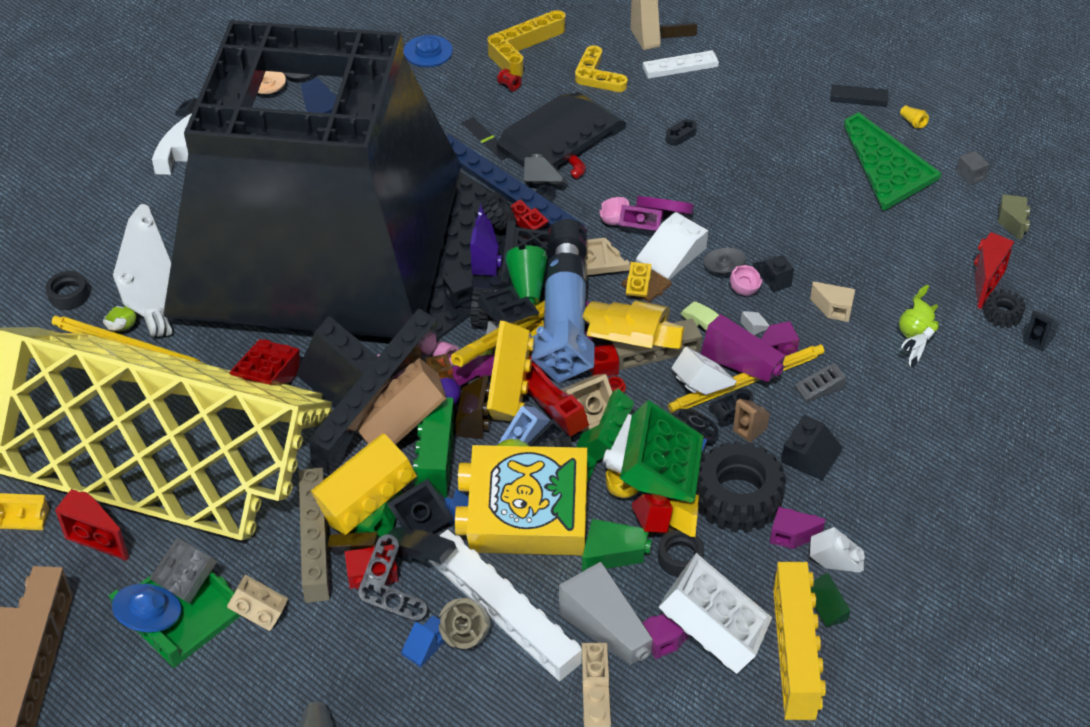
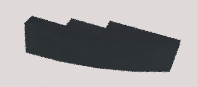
M393 527L388 533L398 540L399 549L396 556L409 562L415 558L424 563L431 560L442 565L457 548L452 540L418 529ZM388 540L387 543H382L381 546L391 545L392 541Z

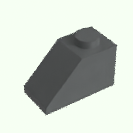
M531 154V157H525L524 181L526 183L567 185V180L543 155Z

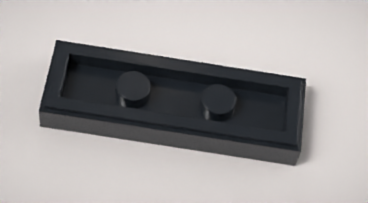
M832 84L830 101L887 107L888 89Z

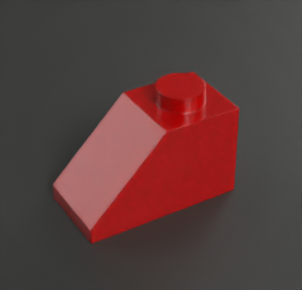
M643 494L632 502V508L644 532L667 533L673 510L668 497Z

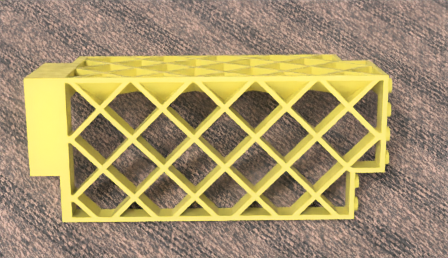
M39 327L0 328V474L69 492L71 489L79 492L84 491L97 501L238 540L251 538L256 530V512L261 507L260 496L280 501L287 499L291 494L293 483L291 482L292 474L295 472L298 464L296 455L303 441L302 429L320 426L333 411L331 408L332 402L322 400V393L282 383L275 385L260 383L230 375L229 372L231 370L85 333H58ZM30 358H34L42 372L25 383ZM66 367L85 369L94 385L74 398L60 372ZM118 380L136 382L147 399L126 412L111 385ZM48 381L62 407L43 419L28 393ZM99 394L114 421L94 433L80 406ZM170 394L191 396L200 413L181 426H178L163 399ZM152 407L167 435L146 447L131 420ZM224 407L245 410L254 427L232 441L216 413ZM21 410L30 429L14 439L19 411ZM65 416H68L82 442L63 454L48 428ZM205 421L221 449L199 462L184 434ZM278 421L290 423L285 450H283L270 426ZM120 429L135 456L115 469L100 441ZM259 434L275 464L253 477L237 448ZM34 437L37 438L50 461V464L36 473L30 472L18 451L19 447ZM172 442L188 471L167 484L152 455ZM86 450L102 475L101 479L89 487L80 485L68 462ZM226 456L242 485L220 498L205 469ZM140 464L155 490L153 494L140 502L134 501L120 478L121 475ZM280 470L276 490L258 486L260 482ZM56 472L60 480L47 476ZM193 478L209 507L195 516L185 515L172 490ZM107 485L112 494L99 490ZM247 492L240 529H238L225 505ZM160 499L165 509L151 504ZM213 513L218 523L204 520V518Z

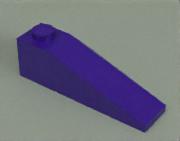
M480 205L478 218L475 221L476 226L473 227L470 242L472 274L497 276L498 267H502V255H499V247L491 220L486 217L487 214L484 213V209Z

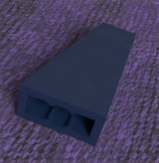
M319 78L301 84L306 112L331 114L337 96Z

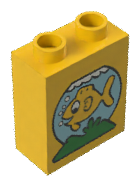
M472 445L471 463H459L458 490L469 491L468 506H456L455 534L467 535L469 549H474L477 553L582 556L586 536L587 448Z

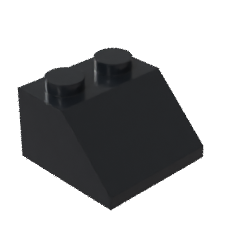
M803 415L783 446L781 463L823 481L842 452L843 447L824 423Z

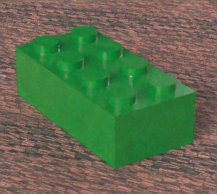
M446 397L439 406L418 424V437L421 438H419V441H416L415 452L419 456H417V459H414L413 470L417 473V477L414 478V486L428 478L445 498H447L454 436L453 398Z

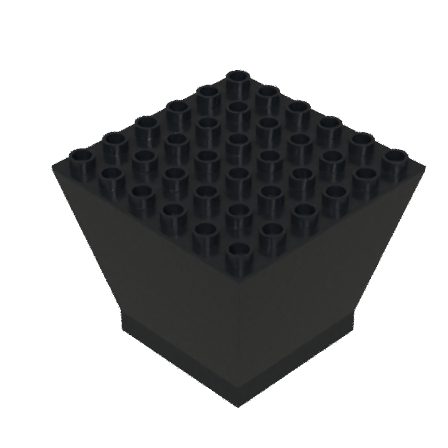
M230 20L184 131L188 158L164 305V317L182 318L188 321L225 322L231 325L248 324L267 326L269 328L304 329L315 332L327 317L330 316L352 335L394 338L418 309L426 312L461 168V163L403 54L402 33ZM266 71L343 77L331 114L253 108V104Z

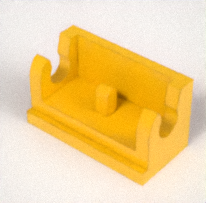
M0 493V529L44 530L50 511L45 495Z

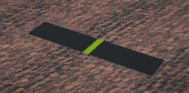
M474 117L461 122L502 162L509 159L508 156L497 149L498 140Z

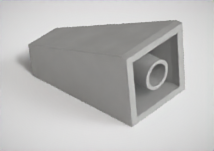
M601 562L559 585V614L561 617L597 642L607 643V649L630 665L637 661H643L650 655L652 651L651 636Z

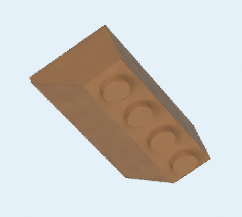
M418 359L413 364H410L397 379L391 381L389 386L375 399L357 428L368 444L384 433L396 445L446 399L438 372L421 359Z

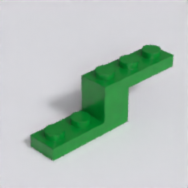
M620 389L612 391L599 425L582 433L576 448H587V484L596 462L604 458L607 449L611 450L633 407L634 401Z

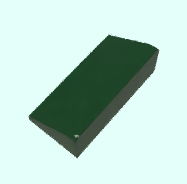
M829 573L823 574L814 580L813 587H810L811 593L816 595L815 610L824 626L827 628L848 621L850 609Z

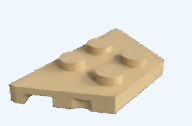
M606 238L587 240V254L584 258L587 263V275L630 270L629 261H624L620 257V252L612 247Z

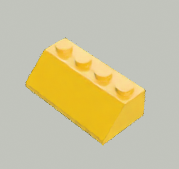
M500 321L487 410L493 420L512 422L521 406H525V403L522 402L523 394L528 392V381L525 380L526 374L531 371L532 360L529 359V353L534 350L535 338H532L530 330L505 321Z
M382 433L313 488L311 493L330 527L346 535L417 476L408 458L386 434Z

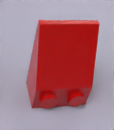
M990 232L986 239L983 238L978 247L980 254L977 255L974 265L977 266L975 271L977 307L980 309L983 308L987 296L994 291L1005 274L1014 241Z
M71 489L55 509L65 539L127 561L129 555L121 529L89 493Z

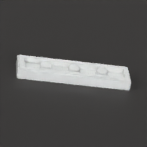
M712 50L643 62V69L649 79L718 67L719 61Z

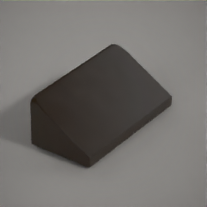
M694 22L659 25L661 38L697 35V24Z
M378 533L331 534L328 541V549L335 555L345 554V551L375 547L379 539Z

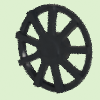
M677 409L672 413L674 417L702 434L704 439H707V442L713 444L719 436L718 428L705 415L690 409ZM686 412L694 414V416L688 417L686 415ZM677 413H679L684 419L677 416ZM712 426L714 431L705 429V427Z

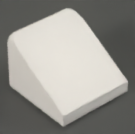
M744 311L741 313V323L751 334H758L769 327V324L758 312Z

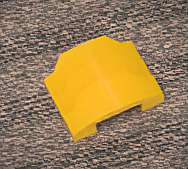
M592 301L583 312V318L590 323L587 336L652 348L656 342L659 323L669 321L670 308L640 301H634L632 305L618 302L607 304Z

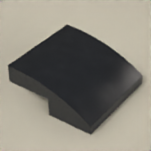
M512 286L482 295L476 301L498 323L505 321L515 324L539 315V311L528 297L520 299Z

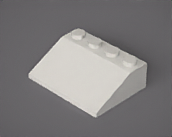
M697 553L684 568L659 606L668 618L673 619L687 634L692 635L707 651L712 652L727 668L732 669L736 674L756 656L772 619L768 613Z

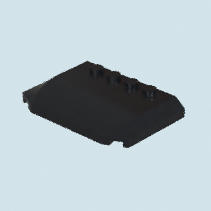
M580 92L560 95L506 128L497 141V149L523 168L525 157H531V154H541L558 170L559 165L607 134L613 137L624 130L626 122Z

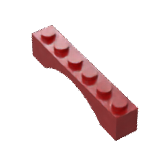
M532 360L531 371L526 374L525 380L528 381L529 394L570 437L588 427L589 422L584 406L572 394L564 393L556 387Z

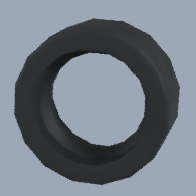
M76 271L59 272L53 275L45 285L48 300L57 309L70 310L77 308L89 296L86 279ZM66 286L79 287L70 294H56L57 291Z
M673 530L665 534L660 540L658 561L665 572L679 577L690 560H674L668 556L667 550L673 546H687L704 559L705 549L698 535L695 534V537H690L680 530Z

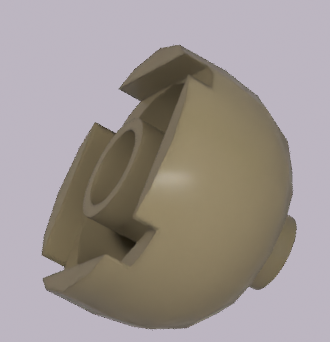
M470 598L454 599L441 610L439 631L442 638L450 646L460 649L472 648L480 644L488 635L490 616L487 609L479 601Z

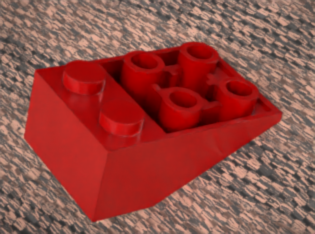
M259 339L232 368L229 374L268 385L291 382L300 366V349Z

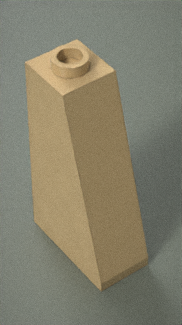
M632 0L630 29L643 50L660 47L661 44L658 0Z

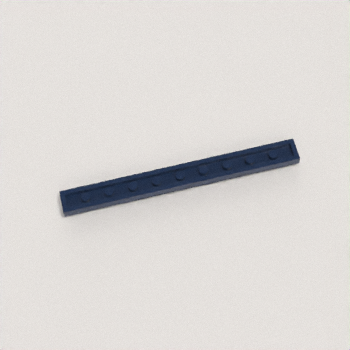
M450 134L447 135L461 163V168L499 192L511 202L516 203L521 199L531 210L536 208L549 221L546 224L548 227L562 219L579 221Z

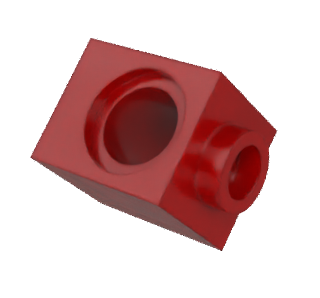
M614 344L594 347V367L587 370L591 371L592 376L606 374L607 377L619 375V358Z

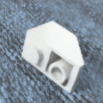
M835 527L811 536L810 557L824 568L859 573L864 571V551Z

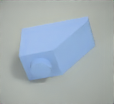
M521 406L499 443L512 438L522 440L528 444L551 420L535 407Z

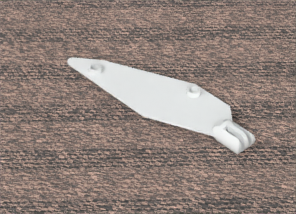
M141 204L128 219L113 277L123 305L144 316L151 337L155 335L162 337L163 334L169 336L172 334V328L168 318L164 317L163 312L171 261L149 207Z

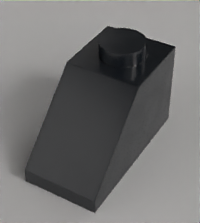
M784 255L769 257L753 263L752 266L759 272L761 278L773 293L792 286L794 268Z
M1034 310L1023 342L1043 352L1055 337L1059 322Z

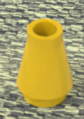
M906 105L900 111V115L915 128H923L929 121V115L924 110Z

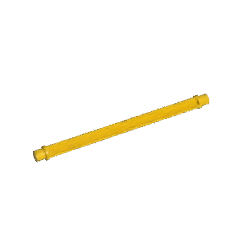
M55 315L52 318L53 325L73 333H85L200 362L199 359L64 316L59 317Z
M821 344L815 347L810 346L785 356L783 362L784 370L817 358L818 355L825 352L824 347ZM741 373L733 376L737 381L733 386L706 395L700 391L692 392L669 403L668 409L671 413L677 409H688L761 379Z

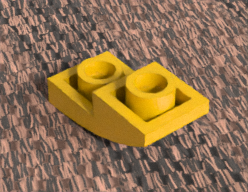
M631 262L626 295L647 297L652 264Z
M666 321L659 323L654 345L680 349L684 327Z

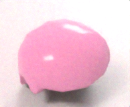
M614 197L602 203V210H599L601 220L608 225H619L622 205H629V201L624 197Z
M743 265L737 266L732 271L730 283L732 289L737 294L750 296L759 290L762 279L754 267Z

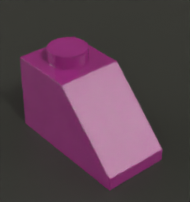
M622 205L619 225L657 231L663 223L665 210Z

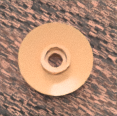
M266 71L258 93L269 94L280 90L286 83L285 75L282 72Z

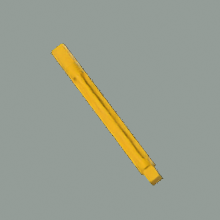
M545 300L535 306L539 311L538 316L515 323L514 325L527 328L544 318ZM499 328L451 355L452 364L462 367L495 347Z

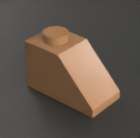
M739 399L736 401L733 431L751 443L768 428L770 413L752 401Z

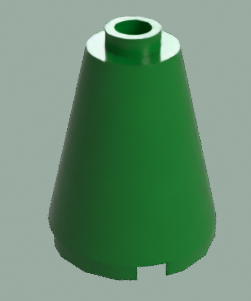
M526 246L524 250H519V247H515L505 254V262L513 288L520 299L528 297L535 306L540 300L548 260L546 251L536 246Z

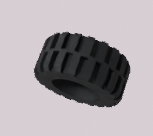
M735 441L734 444L727 442L721 444L720 448L717 446L709 450V453L703 455L700 462L696 495H699V512L703 516L706 515V519L712 524L715 522L717 527L722 529L726 527L731 529L732 532H738V530L750 532L752 528L760 529L765 527V523L769 524L775 519L778 507H781L783 504L786 486V475L783 472V466L780 462H777V458L772 453L768 454L765 448L761 446L759 448L755 447L753 443L741 444V441ZM733 479L744 480L756 486L758 490L752 493L739 494L725 489L721 483Z

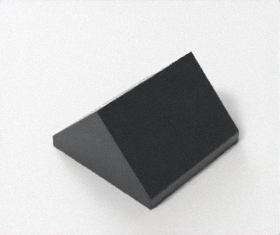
M428 478L387 503L400 525L405 528L431 533L454 519L443 494Z

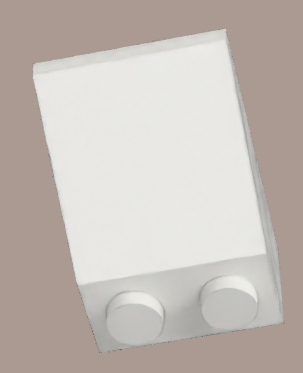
M675 212L661 224L636 258V262L652 264L651 271L669 281L707 248L708 230Z

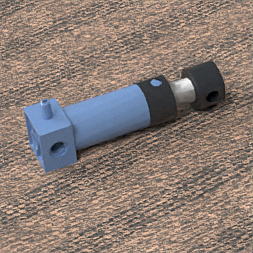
M573 219L556 221L548 230L547 249L548 255L551 258L548 259L545 270L544 326L538 327L537 334L533 336L535 338V345L532 351V360L557 383L594 367V343L585 335V319L583 318L587 289V263L584 260L587 254V229L579 221Z

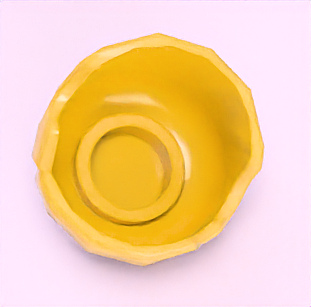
M610 469L605 472L606 488L611 495L619 498H629L638 493L637 489L620 479L621 473Z

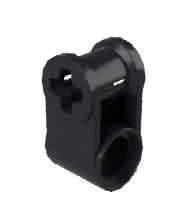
M741 388L725 396L717 397L710 403L709 410L716 414L721 426H729L734 422L737 400L743 399L753 402V394L750 390Z

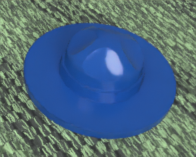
M435 35L416 37L410 40L404 47L406 60L419 67L442 65L453 54L451 43L445 38Z
M135 584L123 588L115 595L112 602V611L116 619L130 629L141 632H158L168 629L177 622L181 612V605L176 596L165 588L152 584Z

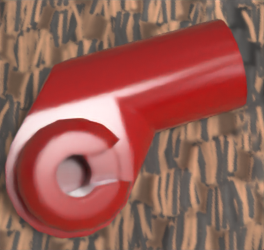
M576 155L571 156L569 163L574 169L570 171V174L575 179H578L580 175L583 176L586 166Z

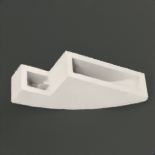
M191 114L174 125L158 144L152 158L155 174H171L174 161L187 162L188 151L184 131Z

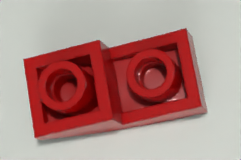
M521 199L511 205L512 211L515 213L516 224L522 228L539 230L549 222L536 208L531 210Z

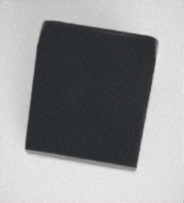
M197 98L183 101L175 111V114L181 117L190 115L197 102Z

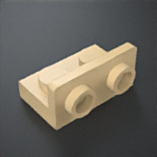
M244 575L227 607L270 631L281 615L288 598L253 578Z

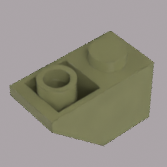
M1003 194L999 206L998 223L1017 239L1022 240L1024 232H1028L1030 220L1026 219L1029 218L1030 206H1027V197Z

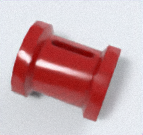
M507 68L501 70L497 76V82L508 86V89L513 92L522 83L521 77L513 75Z

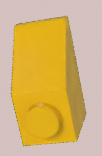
M699 495L695 496L693 502L674 498L669 500L673 507L669 525L690 537H695Z

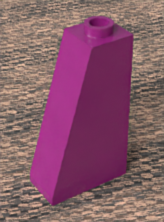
M722 314L708 325L701 350V355L716 363L767 382L774 376L778 377L785 367L783 362L786 355Z

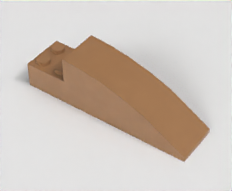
M33 566L30 576L26 578V590L24 597H21L19 600V608L0 607V727L36 726L73 598L63 567Z

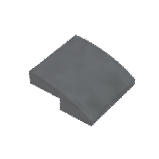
M177 537L149 579L190 604L217 561Z

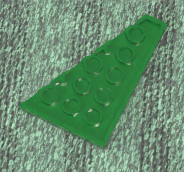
M858 112L844 120L846 132L878 202L884 211L941 178V172Z

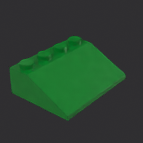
M650 400L646 401L631 416L620 479L638 491L693 502L696 496L704 436Z

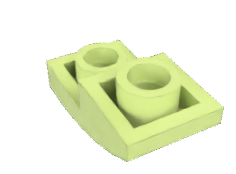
M695 301L680 313L686 320L693 318L697 327L701 325L706 331L708 325L719 316L712 309Z

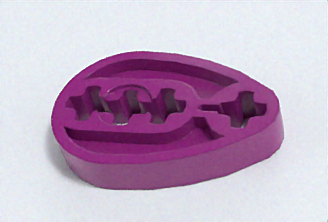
M637 196L636 206L693 214L694 204Z

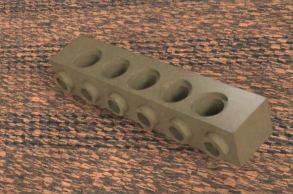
M323 468L299 470L301 572L305 603L330 600L327 520L311 493V490L324 480Z

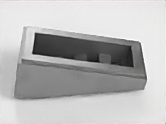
M834 363L798 382L794 388L805 402H809L843 389L846 377ZM806 387H809L812 392H809Z

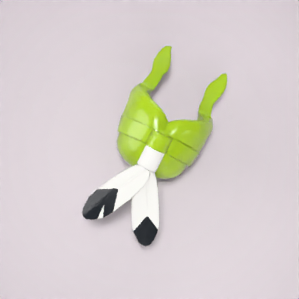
M929 285L923 286L912 299L914 302L913 309L905 310L899 320V328L904 336L908 338L903 342L901 348L907 351L912 350L909 357L910 367H914L918 363L927 339L939 328V322L934 321V312L938 304L929 306L920 299L926 294Z

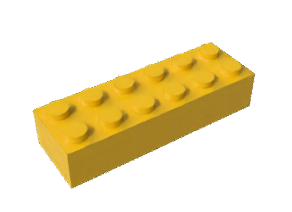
M778 562L773 587L785 720H816L818 710H822V696H825L826 693L825 680L820 679V674L823 673V659L818 658L817 652L820 651L821 640L820 636H816L815 629H818V615L813 614V608L816 607V595L811 593L810 587H813L814 578L813 572H809L808 562Z

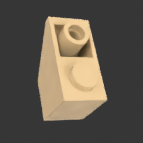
M813 281L810 300L827 318L849 322L855 289Z

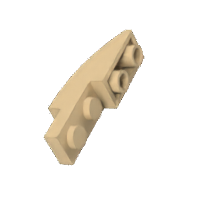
M582 643L584 727H611L607 643Z

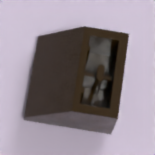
M483 375L462 388L455 422L456 437L483 439L485 430L489 431L490 417H488L487 403L490 385L488 375Z

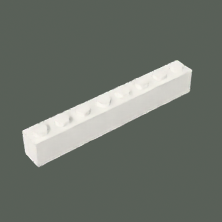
M449 530L440 535L454 541L457 548L442 565L431 560L428 561L468 598L479 601L487 609L490 618L558 681H561L582 663V649L575 640H570L559 625L551 623L541 609H536L531 605L528 598L522 593L519 594L509 580L501 578L491 564H486L481 560L479 554L474 549L470 550L460 536L454 535Z

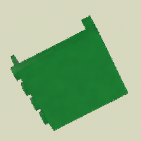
M211 570L190 604L176 596L181 605L179 619L173 626L158 632H136L175 668L241 617L240 614L227 607L236 590L232 591L225 579L221 576L217 577ZM151 575L144 581L139 583L160 586L151 579H149ZM117 589L109 595L111 604L115 595L119 592Z

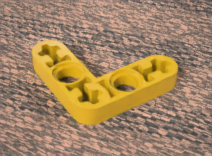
M599 46L587 47L575 71L576 83L615 92L625 91L627 89V77L622 74L597 70L602 60V49Z

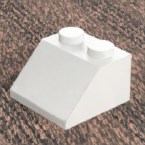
M685 346L672 366V369L677 373L676 378L685 383V387L694 393L700 391L706 395L733 386L737 382L718 363Z

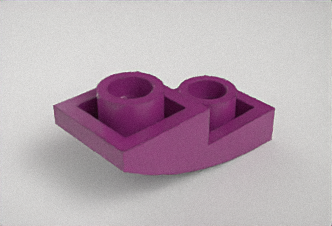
M493 354L482 355L462 367L455 365L450 368V371L460 386L465 382H469L477 375L480 377L488 375L489 377L492 376L495 356Z

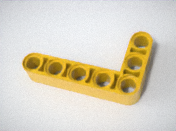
M555 10L490 35L488 37V56L502 70L507 68L513 75L523 76V56L518 51L563 34L565 32V13Z

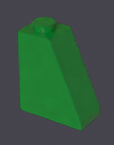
M592 519L582 555V572L599 562L603 564L605 569L643 563L645 554H650L652 540L648 539L649 532H644L643 528Z

